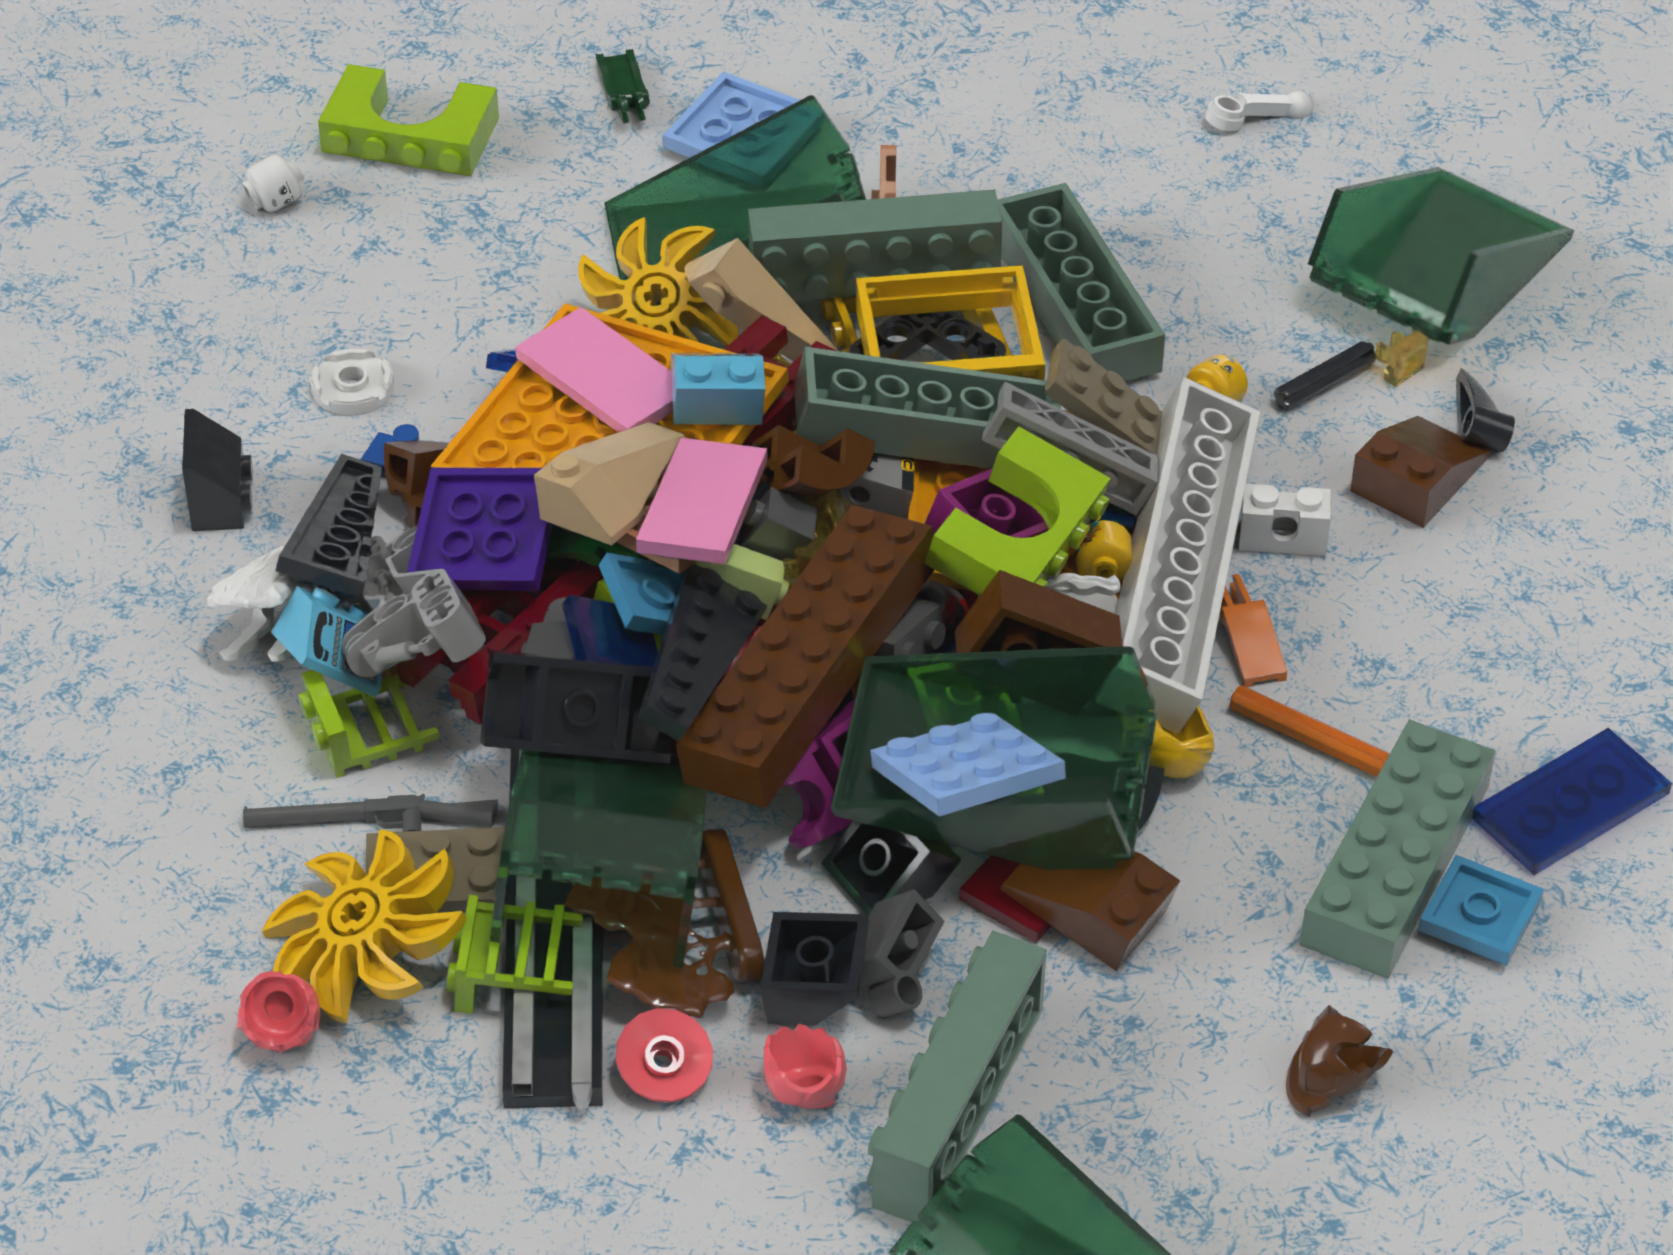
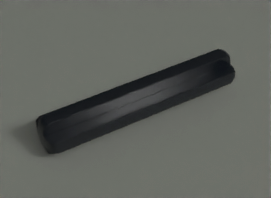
M1361 341L1279 386L1273 393L1277 406L1289 410L1374 363L1377 359L1374 345L1371 342Z

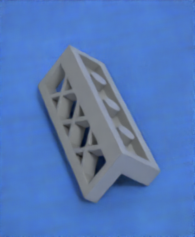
M1004 382L998 395V408L983 431L982 441L1001 449L1018 426L1111 478L1104 496L1110 498V503L1134 515L1138 514L1158 483V456L1007 382Z

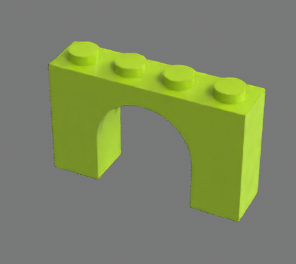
M348 64L318 120L321 152L472 176L499 119L497 88L459 82L447 108L439 116L419 124H397L380 117L388 102L385 70Z
M1018 426L998 452L988 481L1036 509L1045 520L1048 531L1035 537H1012L988 527L955 508L933 536L925 564L978 595L983 593L999 570L1047 588L1048 582L1045 580L1049 575L1054 577L1059 575L1068 560L1069 554L1067 550L1070 546L1077 550L1085 539L1090 528L1087 525L1090 519L1098 522L1105 512L1110 498L1104 495L1111 478Z

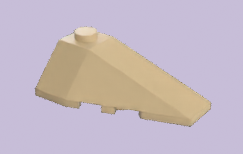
M738 238L696 258L684 267L688 282L700 294L703 301L710 305L717 314L744 331L761 315L786 326L788 343L779 353L793 362L803 353L804 347H810L815 341L837 350Z
M647 422L561 452L534 474L540 519L612 546L640 522L644 515V504L648 497H654L657 492V481L661 474L666 472L680 438H684V434Z

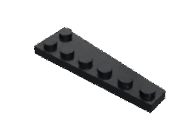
M341 454L281 551L275 571L286 574L291 580L299 583L312 582L330 588L333 593L339 596L361 598L367 579L369 552L372 543L371 536L374 528V515L377 507L382 466Z
M695 563L688 567L682 573L638 719L680 741L766 611L768 605L761 602L754 593L740 590L726 582L717 572L710 568H702Z

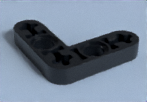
M954 311L893 315L875 328L880 357L904 360L926 344L950 360L1006 356L1005 344ZM952 335L964 336L966 339L962 341H951L948 340L947 337ZM891 336H903L907 339L904 341L895 342L890 341L887 338ZM861 338L850 346L849 353L864 355Z

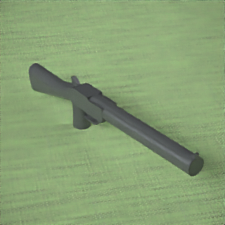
M421 794L420 796L395 795L388 796V798L364 799L361 802L249 809L247 806H244L243 821L244 827L366 820V824L376 823L384 829L403 828V832L422 831L421 818L491 828L494 825L498 811V799L443 803L424 800L425 794Z

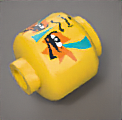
M1101 520L1088 524L1090 528L1079 548L1075 549V562L1078 573L1081 576H1099L1107 579L1115 575L1119 582L1122 581L1133 560V543L1130 533L1124 526L1113 521Z

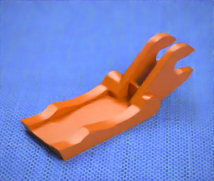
M1239 574L1232 575L1234 582L1229 583L1231 597L1225 586L1220 619L1228 633L1243 686L1252 687L1255 682L1277 679L1278 682L1287 681V669L1265 601H1251Z

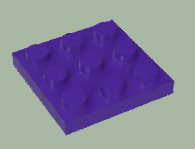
M431 467L407 573L444 569L459 590L539 591L553 526L552 523L540 519L534 474L542 468Z

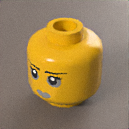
M1225 354L1213 355L1191 368L1186 376L1187 379L1238 402L1242 401L1247 393L1248 381L1244 369L1233 357Z

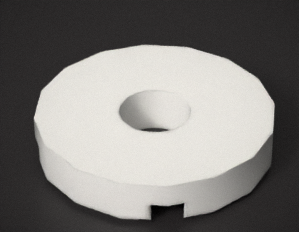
M344 349L327 355L325 362L320 364L319 367L317 364L314 366L310 376V388L314 401L324 410L338 415L356 416L372 412L387 402L393 393L394 375L390 363L385 358H383V361L376 358L374 352L366 349ZM349 379L360 380L359 382L351 384L344 383V381Z

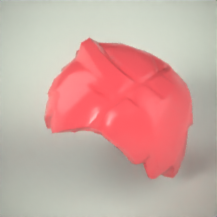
M275 971L260 973L248 983L240 994L237 1028L243 1031L247 1038L256 1046L272 1050L276 1053L287 1051L299 1045L303 1046L308 1043L319 1026L321 1013L317 992L311 984L294 974L285 975Z
M800 1023L793 1031L788 1027H780L774 1035H768L763 1053V1075L766 1086L774 1098L781 1103L805 1109H821L834 1105L835 1095L843 1087L847 1071L844 1051L839 1041L835 1037L829 1036L823 1028L812 1030Z

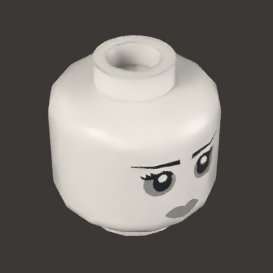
M271 154L246 169V180L242 182V186L256 210L263 208L268 213H274L300 198L301 188L299 182L303 181L304 177L293 159L286 162L282 156Z

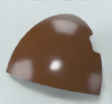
M778 425L752 442V447L767 448V463L761 475V481L788 495L818 496L840 490L858 480L870 464L875 441L847 428L824 444L818 445Z
M395 441L384 443V468L387 485L391 495H397L401 498L409 514L404 519V522L410 529L418 526L431 465L449 443L434 441Z

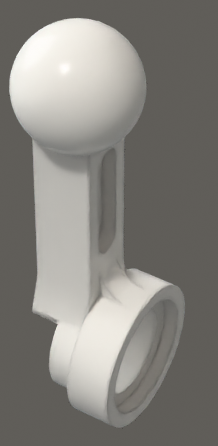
M1299 90L1292 91L1287 95L1237 92L1235 98L1220 95L1209 102L1205 119L1218 129L1237 131L1241 129L1245 116L1248 115L1289 116L1296 119L1308 117L1313 110V101L1306 92Z

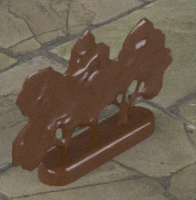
M664 803L633 806L622 827H616L612 822L605 819L585 815L579 819L576 825H571L566 830L565 837L573 851L574 857L584 861L587 865L598 871V874L594 879L575 883L563 905L580 914L592 915L595 923L609 931L625 929L631 934L633 940L626 948L621 949L612 958L606 977L607 982L623 992L635 994L641 1002L652 1006L654 1009L674 1007L676 1010L696 1018H702L708 1004L727 1001L734 993L733 982L724 973L712 967L714 957L721 949H725L732 975L738 983L761 982L764 969L763 949L727 833L723 828L702 831L697 841L698 859H692L682 853L680 843L690 831V822L679 814L669 812L667 805ZM665 855H672L679 862H665L662 858ZM694 869H700L708 897L697 898L694 896L691 890L682 883L681 876L688 874ZM712 907L720 936L705 938L698 935L688 924V913L693 908ZM684 936H693L698 939V942L688 943ZM703 946L706 950L699 951L700 956L703 957L692 965H687L683 961V957L689 950ZM701 966H707L708 973L698 975L696 971Z

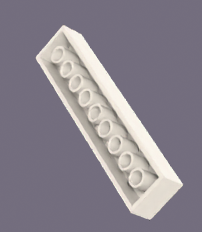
M1185 377L1182 378L1162 410L1156 456H1158V483L1138 513L1132 539L1133 560L1123 578L1115 614L1120 616L1123 654L1099 684L1096 698L1132 714H1135L1138 710L1148 708L1153 711L1162 727L1177 734L1180 733L1203 698L1260 411Z

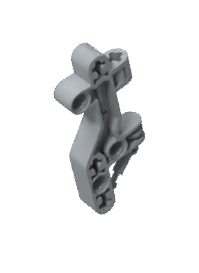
M417 526L405 531L388 544H386L381 536L372 537L367 579L361 598L355 596L343 597L333 593L330 588L326 590L340 600L339 605L347 600L351 605L356 604L370 611L367 616L344 635L342 640V650L347 658L350 670L358 676L373 677L399 662L416 658L417 653L423 652L425 656H429L441 648L452 662H459L477 652L485 642L484 632L471 605L446 570L434 569L407 573Z

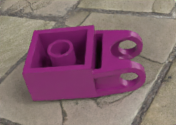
M992 469L940 489L924 523L932 526L934 536L952 511L957 508L988 527L1012 537H1035L1047 532L1048 527L1040 513L1031 505L988 481Z
M887 690L857 696L835 712L781 786V788L785 786L792 787L799 794L803 804L802 818L788 838L793 850L815 844L849 826L875 792L895 797L903 791L872 768L870 750L886 746L890 740L895 738H913L911 731Z

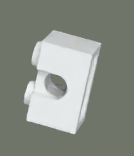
M1246 483L1239 519V551L1326 557L1331 520V489L1300 487L1297 493L1278 492L1274 485ZM1273 529L1296 531L1290 535H1280L1274 532Z

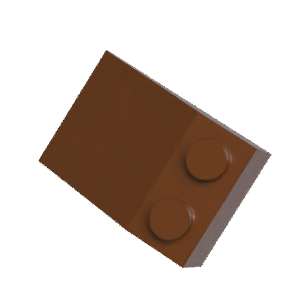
M1415 416L1377 431L1355 454L1350 492L1424 528L1490 457L1491 451L1482 446L1462 441L1459 435L1420 416Z
M1053 826L1002 884L1000 890L1117 971L1167 911L1180 880L1141 853Z

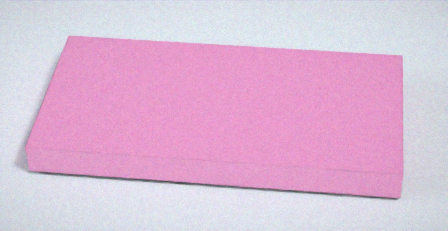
M582 307L515 346L516 358L616 432H621L647 422L655 424L673 413L671 371Z
M680 438L636 538V553L726 564L766 466L767 448Z

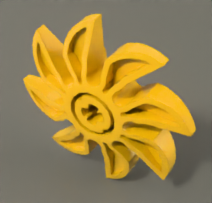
M645 217L635 221L622 233L616 248L620 269L629 277L627 280H621L617 276L606 272L582 254L578 266L580 283L587 298L595 306L601 309H610L601 312V314L698 342V339L689 330L691 327H696L700 331L710 334L725 347L740 335L738 326L717 314L710 305L703 301L700 294L688 282L684 270L687 263L693 261L716 235L715 229L705 226H690L672 232L661 243V261L656 265H649L647 260V221Z
M379 829L374 859L369 868L368 875L354 857L343 852H330L305 863L306 867L332 887L334 892L327 897H321L311 890L302 891L284 901L271 914L262 929L266 938L290 936L277 955L273 971L281 972L285 975L294 974L306 982L310 980V984L317 992L320 1008L331 1019L342 1023H347L352 993L358 981V976L374 995L382 999L405 998L424 988L423 985L392 961V959L400 952H405L416 960H422L435 955L450 944L466 921L467 917L462 911L437 913L446 901L454 879L453 862L445 848L415 871L412 854L402 839L391 831Z

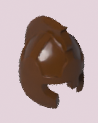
M1328 1005L1315 1018L1310 1030L1306 1031L1302 1039L1303 1041L1290 1062L1286 1079L1287 1097L1296 1110L1310 1117L1312 1112L1327 1108L1330 1105V1099L1353 1094L1367 1085L1366 1080L1389 1061L1393 1050L1364 1045L1373 1033L1363 1024L1342 1016L1331 1005Z

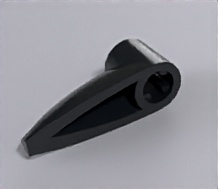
M1461 368L1456 377L1457 415L1461 440L1504 452L1513 435L1514 416L1499 412L1492 399L1477 380Z

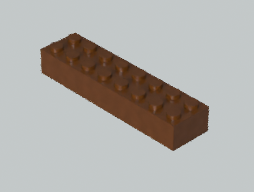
M851 505L704 704L680 741L676 742L684 784L767 808L878 651L883 641L890 634L935 570L925 564L933 539L931 525Z

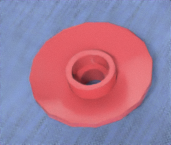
M656 1008L638 1014L625 1025L616 1044V1064L621 1078L634 1093L651 1101L672 1103L690 1097L704 1085L712 1069L713 1048L707 1032L693 1017L678 1010ZM664 1055L669 1058L671 1065L661 1068L655 1064L654 1057Z

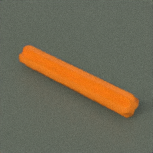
M1238 686L1231 696L1229 707L1233 711L1375 777L1379 775L1390 753L1245 686Z

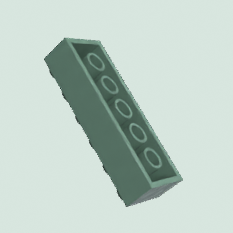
M1067 183L998 199L1002 218L1001 257L1007 266L1023 265L1031 304L1056 345L1064 338L1072 345L1084 348L1095 362L1107 371L1116 372L1124 381L1162 372L1165 333Z
M995 189L748 209L749 251L794 301L856 296V278L1001 267L1002 218Z
M804 347L794 384L797 434L818 445L824 444L849 428L875 441L873 453L937 461L943 464L952 463L974 466L988 470L993 468L997 454L1001 449L982 441L984 429L998 408L999 390L1004 382L1060 409L1061 405L1044 393L1046 380L812 347Z
M1409 719L1305 908L1300 946L1389 979L1489 787L1496 750Z
M993 930L983 948L977 946L974 949L968 964V976L964 983L957 981L954 985L948 1002L949 1010L945 1018L940 1016L936 1018L930 1031L928 1040L930 1045L925 1054L918 1052L909 1071V1083L906 1089H898L895 1092L889 1107V1120L884 1128L878 1126L870 1139L868 1155L873 1156V1163L868 1174L867 1184L872 1186V1208L928 1228L1043 1010L1047 949Z

